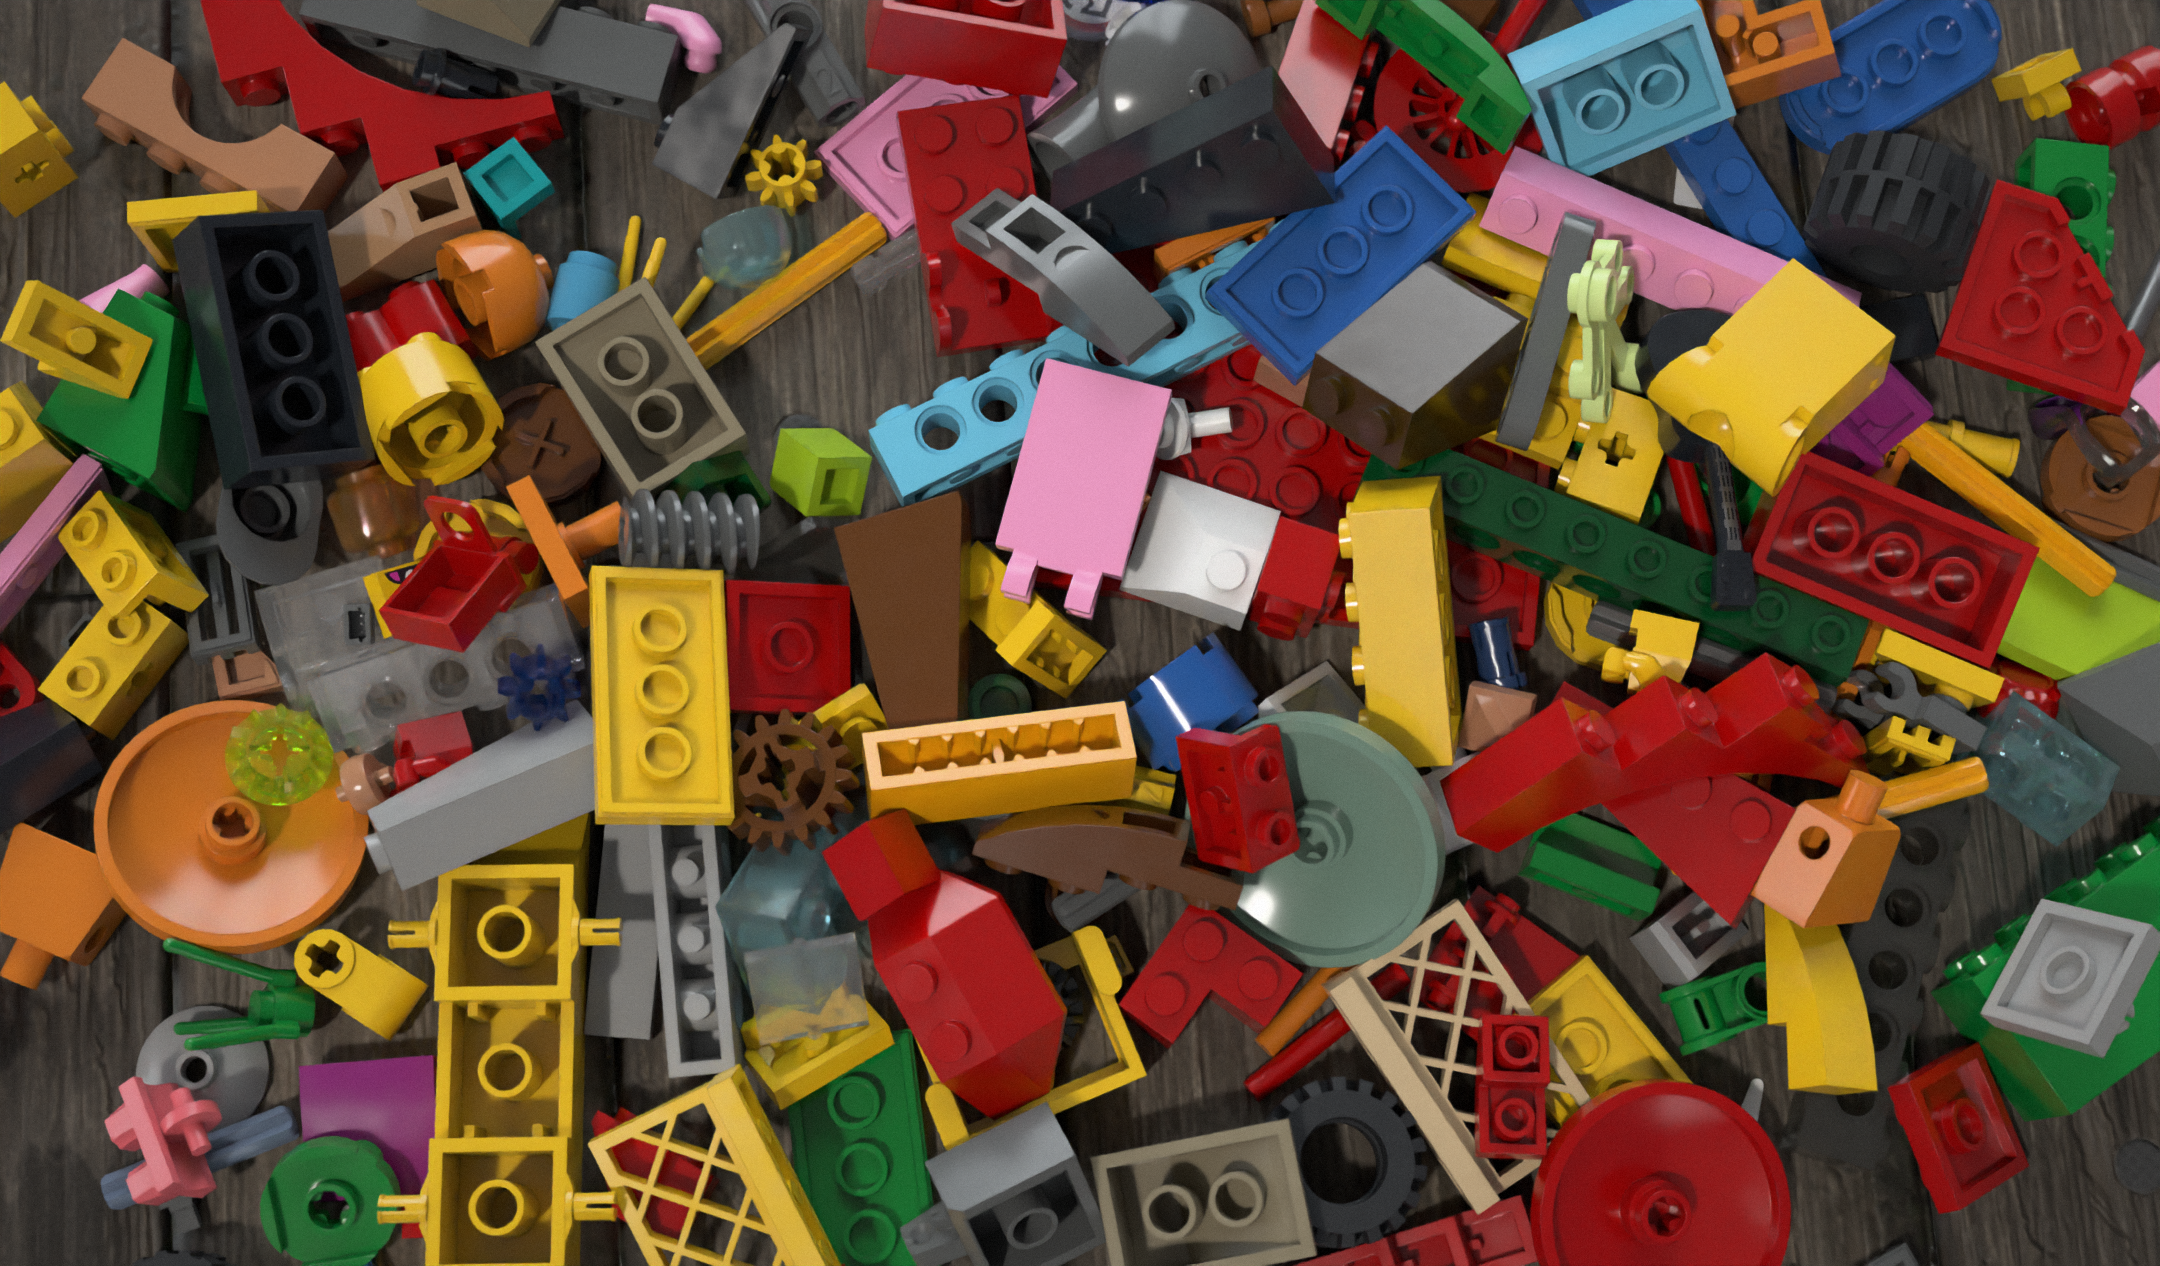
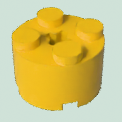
M419 333L413 336L406 345L392 350L377 360L371 367L364 368L358 372L373 448L387 473L397 482L415 486L412 479L431 478L434 486L452 483L479 468L496 448L492 438L497 426L502 430L504 423L503 413L469 355L457 345L442 341L436 333Z

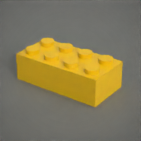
M1441 476L1363 481L1354 502L1347 503L1346 518H1342L1339 521L1341 556L1343 559L1353 558V582L1346 583L1345 589L1347 618L1349 622H1359L1360 627L1359 646H1353L1352 648L1353 679L1355 685H1365L1366 688L1365 708L1359 709L1358 724L1373 731L1392 744L1407 758L1413 767L1450 766L1454 764L1463 719Z

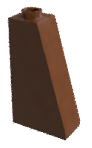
M955 491L835 527V534L888 730L968 720L971 513L964 497L959 491Z

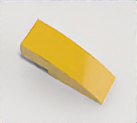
M1764 903L1768 1025L1787 1027L1788 1089L1834 1095L1878 1091L1874 1046L1866 1003L1854 963L1838 926L1802 928Z

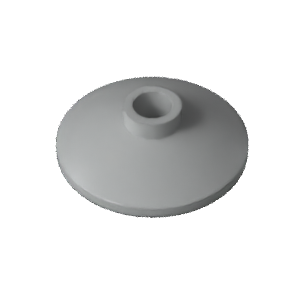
M196 1006L171 1015L152 1031L139 1054L136 1077H141L143 1082L148 1085H160L170 1082L178 1084L179 1088L188 1087L194 1102L199 1100L215 1101L222 1119L213 1130L207 1133L210 1134L250 1118L256 1112L269 1086L271 1063L265 1041L215 1049L187 1051L184 1048L186 1039L204 1035H177L173 1030L176 1023L201 1021L203 1019L243 1017L234 1011L222 1007ZM202 1058L207 1064V1073L201 1081L192 1083L187 1077V1067L194 1059Z

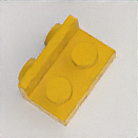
M100 489L58 533L59 541L111 616L118 619H126L145 598L158 606H162L167 602L192 613L209 596L152 514Z

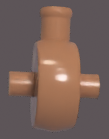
M369 753L352 756L343 762L340 767L342 786L335 789L339 801L343 803L349 800L358 813L368 815L367 810L390 799L391 787L389 783L394 782V769L379 762Z

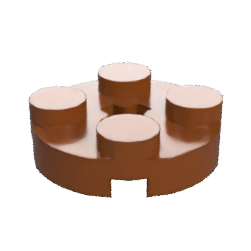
M2098 416L2088 419L2082 425H2074L2051 444L2044 456L2040 474L2041 488L2044 493L2042 497L2044 512L2049 517L2104 542L2124 541L2132 538L2160 517V453L2152 445L2157 440L2141 425L2117 416ZM2104 465L2111 467V478L2120 482V489L2112 488L2107 493L2097 487V483L2094 482L2093 473H2097Z

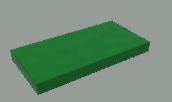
M911 1029L891 1031L895 1044L787 1107L795 1174L840 1263L845 1264V1266H916L902 1238L900 1228L934 1206L930 1173L925 1164L928 1161Z

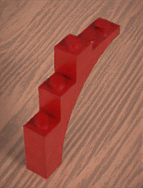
M200 0L220 80L237 107L243 105L253 107L266 106L279 100L281 95L289 93L301 135L333 151L337 157L348 155L356 151L359 145L368 143L378 183L383 192L396 183L454 162L457 163L460 169H470L512 137L518 141L527 153L542 150L548 147L552 140L565 137L550 91L505 99H452L406 90L357 70L322 47L286 11L280 0Z
M1764 653L1706 693L1695 687L1689 689L1663 675L1604 716L1595 710L1587 711L1561 697L1439 782L1457 835L1499 853L1538 829L1587 807L1638 790L1686 779L1736 773L1786 774L1821 780L1843 788L1851 770H1858L1868 774L1870 772L1862 756L1867 752V747L1861 734L1848 720L1839 721L1827 715L1815 702L1819 699V692L1808 673L1798 665L1790 667L1770 654Z

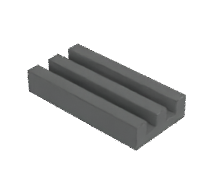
M217 534L177 543V551L198 580L196 555L206 554L217 638L207 640L202 603L192 613L185 611L191 658L197 666L211 663L210 657L218 655L223 660L235 658L236 651L244 649L248 654L261 652L251 579L241 575L230 564L240 633L233 634L222 554L217 542Z

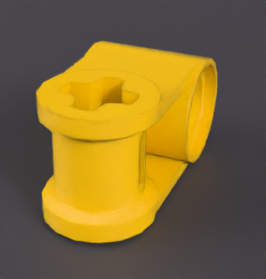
M319 929L309 933L299 942L294 953V966L298 976L306 984L342 1006L341 1010L390 1042L429 986L381 954L376 956L344 934L332 929ZM323 951L329 954L337 952V958L344 963L337 974L328 970L323 972L324 968L322 965L316 962L318 956Z

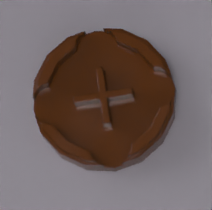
M537 383L515 388L496 401L503 413V429L501 430L497 426L492 438L496 448L481 465V469L500 495L513 502L506 487L528 475L532 478L549 508L569 504L588 491L602 469L604 456L563 389L556 388L555 385Z

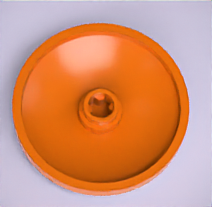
M244 700L212 701L183 708L162 717L146 727L122 749L111 764L98 792L94 813L95 850L99 868L112 896L136 923L165 941L167 938H173L227 955L252 954L266 951L302 937L320 925L343 902L352 889L364 860L366 843L363 837L368 836L369 815L358 813L349 800L343 803L340 802L335 791L337 787L342 786L340 767L349 757L339 744L314 723L296 713L266 703Z

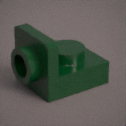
M740 450L691 463L655 497L657 501L663 491L673 490L678 495L682 506L687 494L695 491L703 495L708 506L714 494L725 493L730 498L732 506H734L740 495L750 494L756 500L759 515L772 502L767 491Z

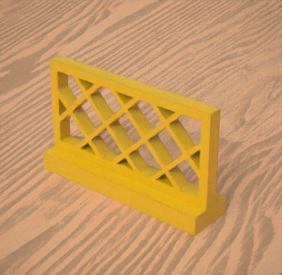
M740 1063L715 1075L713 1080L602 1133L587 1143L611 1191L617 1192V1203L649 1266H679L682 1256L713 1266H754L733 1258L743 1226L771 1236L777 1248L772 1266H781L782 1260L785 1266H842ZM701 1103H704L716 1127L709 1150L672 1138L679 1114ZM668 1120L663 1134L648 1130ZM631 1137L659 1146L649 1178L645 1179L622 1171L611 1147ZM721 1140L724 1142L731 1157L717 1153ZM667 1150L705 1162L694 1195L657 1183ZM713 1165L740 1174L747 1188L740 1211L702 1198ZM631 1188L644 1192L640 1205ZM652 1195L690 1207L679 1240L652 1230L645 1217ZM752 1200L761 1218L748 1214ZM698 1210L735 1223L725 1255L687 1243ZM662 1248L674 1252L671 1265Z

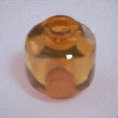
M382 464L356 471L335 480L338 489L329 495L326 503L344 551L352 554L367 551L371 563L408 551L404 539L415 534L421 526V518L409 485H404L394 480L386 472Z

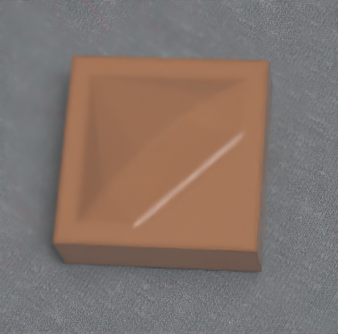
M1474 680L1468 689L1458 747L1478 752L1484 751L1534 716L1537 695Z

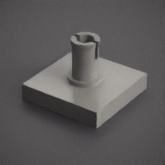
M2041 899L1980 1014L1994 1027L2104 1058L2115 1035L2120 1034L2129 1027L2130 1023L2124 1020L2125 1016L2134 1018L2135 1009L2132 1003L2160 951V932L2150 924Z

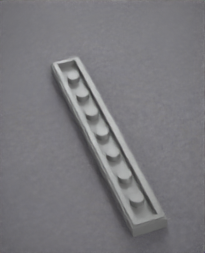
M644 553L636 554L632 567L648 568ZM669 554L662 555L658 568H673ZM688 556L684 569H699L696 556ZM605 824L595 919L621 917L623 931H598L596 933L619 932L623 935L622 946L596 945L592 948L584 1035L652 1040L660 967L647 825Z

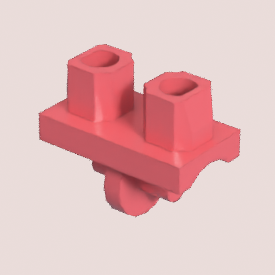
M133 1076L120 1085L118 1088L124 1103L104 1122L111 1141L120 1150L136 1152L141 1148L146 1160L129 1172L126 1179L133 1200L138 1204L159 1206L177 1196L203 1198L215 1190L217 1186L204 1153L212 1148L207 1133L213 1130L222 1119L217 1103L212 1100L194 1102L190 1089L188 1087L179 1088L176 1083L148 1085L143 1082L141 1077Z

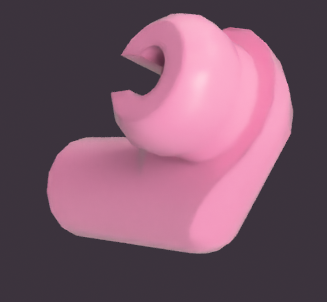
M649 4L645 21L660 24L668 28L672 34L678 35L680 43L687 49L684 57V64L687 69L700 73L713 72L717 68V54L722 53V42L708 21L702 15L695 12Z

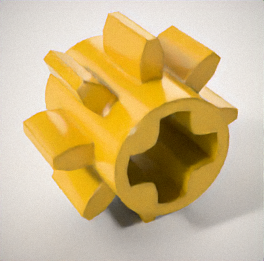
M774 135L773 144L768 146L763 152L756 149L750 151L752 163L759 171L750 172L745 175L748 191L756 192L763 190L760 202L764 212L776 206L787 209L788 214L793 217L796 214V207L803 203L805 199L811 202L818 201L817 188L810 180H816L823 176L822 164L819 160L805 162L808 156L806 140L802 139L796 145L782 142L779 135ZM790 171L795 172L794 178L788 175ZM775 174L781 176L778 181L774 180L773 176Z

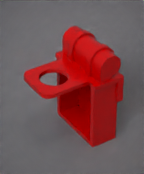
M428 496L424 501V507L442 541L435 540L431 550L378 611L394 639L464 653L497 612L506 613L527 588L521 574L528 575L536 569L539 561V552L535 544L524 542L518 537L504 536L501 538L491 536L476 508L468 502L439 496ZM444 512H451L463 518L472 528V531L461 530L456 532L446 521Z

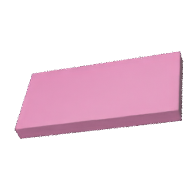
M1060 65L1058 66L1048 98L1030 95L1019 96L1026 135L1077 93L1078 83ZM906 74L814 151L815 160L821 161L823 169L864 212H871L881 222L886 235L897 246L915 230L896 122L897 111L1012 95L1001 90L971 85H952L942 80Z

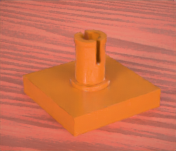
M530 475L506 488L564 601L582 628L590 625L589 583L581 569L586 567L585 560L618 544V524L621 507L618 501H615L565 527L563 522L557 523Z

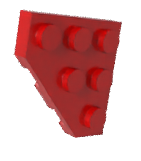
M1997 179L1991 189L1989 202L1962 280L1957 287L1935 355L2120 416L2127 408L2145 353L2144 347L2134 330H2127L2111 302V299L2114 297L2112 291L2090 253H2083L2068 226L2071 220L2059 199Z

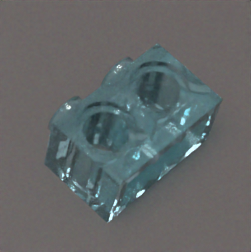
M2015 691L1979 722L1987 728L1977 750L1959 753L1956 761H1960L1970 757H1979L1984 764L1989 779V788L1982 793L2019 819L2026 827L2034 830L2056 847L2104 809L2120 770L2118 765Z

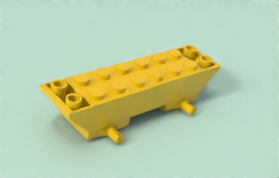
M589 812L439 875L438 898L430 915V920H390L388 931L393 934L415 933L414 935H388L390 949L429 947L435 965L434 1001L439 1003L435 1138H429L428 1175L421 1189V1194H381L378 1199V1207H405V1210L377 1211L380 1225L385 1223H419L426 1243L425 1266H580L581 1221H616V1208H590L592 1204H617L616 1191L582 1193L587 946H622L623 935L619 932L596 933L598 931H623L621 917L588 919Z

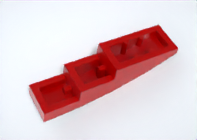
M1523 1193L1500 1200L1479 1215L1473 1209L1384 1236L1383 1239L1371 1244L1365 1243L1353 1248H1345L1291 1266H1524L1538 1260L1531 1234L1530 1211Z

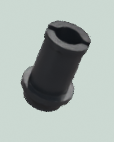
M436 48L434 52L424 49L420 53L414 68L412 82L414 86L422 88V93L428 95L439 93L453 99H492L486 96V90L495 93L498 76L493 71H485L447 57L446 50Z

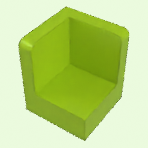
M781 428L770 477V488L806 517L860 515L872 456L832 428Z

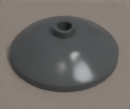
M1167 0L1149 5L1137 11L1121 24L1110 39L1104 52L1098 75L1099 108L1104 127L1111 142L1203 99L1204 97L1199 90L1201 79L1204 80L1207 86V96L1261 71L1254 50L1235 23L1218 10L1206 4L1191 0Z

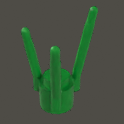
M167 938L163 942V948L166 951L268 983L264 990H254L249 1000L248 1016L176 1023L173 1030L177 1035H204L186 1039L184 1048L187 1051L215 1049L272 1039H299V1037H308L311 1033L315 1017L314 992L309 985L296 984L295 969H272L173 938Z

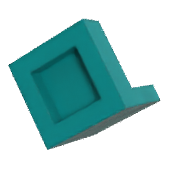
M514 137L463 173L475 201L501 232L517 240L522 238L515 221L555 192L552 182Z

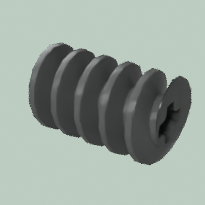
M647 489L636 490L630 505L626 496L621 504L618 524V547L621 566L632 567L636 554L644 553L648 568H658L662 555L669 554L674 569H684L688 556L693 555L696 556L698 567L702 570H710L714 557H721L725 573L728 576L735 574L740 558H747L749 568L753 570L756 566L760 536L759 508L756 500L750 494H743L737 498L734 506H732L730 498L725 493H716L712 496L707 506L703 495L700 492L692 491L687 494L681 506L678 495L673 490H665L661 493L655 505L652 494Z

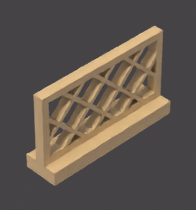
M1455 898L1421 921L1413 933L1389 953L1377 959H1370L1356 965L1347 972L1342 970L1324 982L1322 987L1394 1095L1399 1099L1398 1101L1404 1110L1411 1112L1417 1122L1414 1125L1466 1203L1479 1215L1500 1200L1498 1197L1499 1193L1538 1168L1542 1160L1517 1159L1497 1173L1487 1158L1475 1157V1139L1463 1123V1121L1475 1123V1113L1455 1110L1447 1099L1453 1071L1476 1075V1066L1454 1062L1461 1025L1479 1027L1478 1018L1463 1016L1470 979L1474 978L1497 984L1504 995L1500 1015H1511L1512 1008L1517 1015H1536L1460 901ZM1453 919L1467 939L1462 968L1427 961L1431 935ZM1419 943L1416 958L1401 956V954ZM1475 954H1477L1489 973L1472 970ZM1390 962L1413 966L1414 972L1408 1003L1402 1004L1382 1000L1367 977ZM1425 969L1460 976L1453 1013L1418 1007ZM1389 1010L1405 1013L1402 1030ZM1416 1015L1451 1022L1444 1059L1418 1055L1411 1045ZM1549 1036L1550 1065L1562 1083L1550 1081V1084L1545 1089L1569 1093L1580 1108L1589 1102L1591 1098ZM1425 1065L1442 1068L1439 1085ZM1546 1128V1137H1549L1546 1140L1547 1148L1559 1130Z

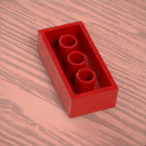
M1809 451L1806 454H1801L1791 475L1776 496L1772 497L1763 490L1743 538L1744 552H1751L1753 573L1868 619L1870 621L1867 627L1881 633L1887 628L1985 669H1990L2040 549L2035 545Z

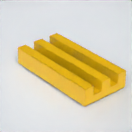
M1892 716L1862 736L1867 747V752L1862 756L1869 772L1892 780L1946 763L1951 758L1956 739L1943 734L1934 741L1928 742L1931 729L1918 725L1907 733H1903L1906 720Z

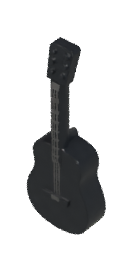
M1686 310L1670 313L1659 318L1639 344L1635 354L1636 375L1641 388L1657 413L1658 442L1664 453L1676 460L1699 464L1700 470L1707 477L1717 554L1712 558L1710 607L1714 611L1747 612L1755 604L1757 598L1751 552H1744L1732 464L1719 445L1688 430L1652 401L1647 393L1650 383L1664 367L1685 352L1697 347L1707 346L1711 336L1732 316L1707 310Z

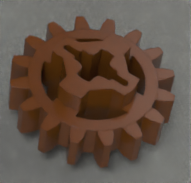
M789 709L781 710L777 725L771 726L762 715L756 716L755 726L757 732L752 736H748L745 732L738 729L733 733L740 747L736 753H732L734 820L727 827L740 840L749 836L748 842L761 853L773 841L774 847L782 856H790L793 842L799 839L812 851L816 849L814 833L821 828L833 836L839 832L836 823L832 820L836 811L852 814L854 810L853 805L843 794L844 791H850L860 786L859 779L852 771L847 770L856 762V758L846 745L840 746L843 738L832 725L822 729L823 724L813 713L808 712L802 718L799 725ZM787 745H804L807 747L795 751L789 749ZM783 765L790 772L787 775L788 786L786 787L789 800L782 793L785 789L783 779L786 778L782 769ZM761 813L765 818L776 813L782 815L784 821L766 820L755 814Z

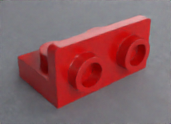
M1264 724L1240 736L1201 728H1193L1175 736L1199 861L1254 873L1298 851L1300 847L1280 730L1277 726Z

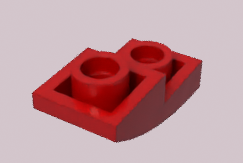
M1482 1014L1480 1016L1475 1085L1476 1158L1542 1160L1547 1155L1545 1088L1550 1084L1549 1017Z

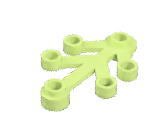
M1597 239L1593 246L1591 261L1585 262L1581 273H1573L1571 275L1568 285V311L1570 313H1577L1579 325L1582 326L1583 360L1575 359L1572 362L1568 389L1571 399H1582L1581 417L1584 422L1608 423L1613 403L1611 385L1627 393L1645 394L1635 370V354L1640 343H1626L1615 321L1625 304H1630L1634 291V269L1632 266H1622L1623 244L1621 240Z

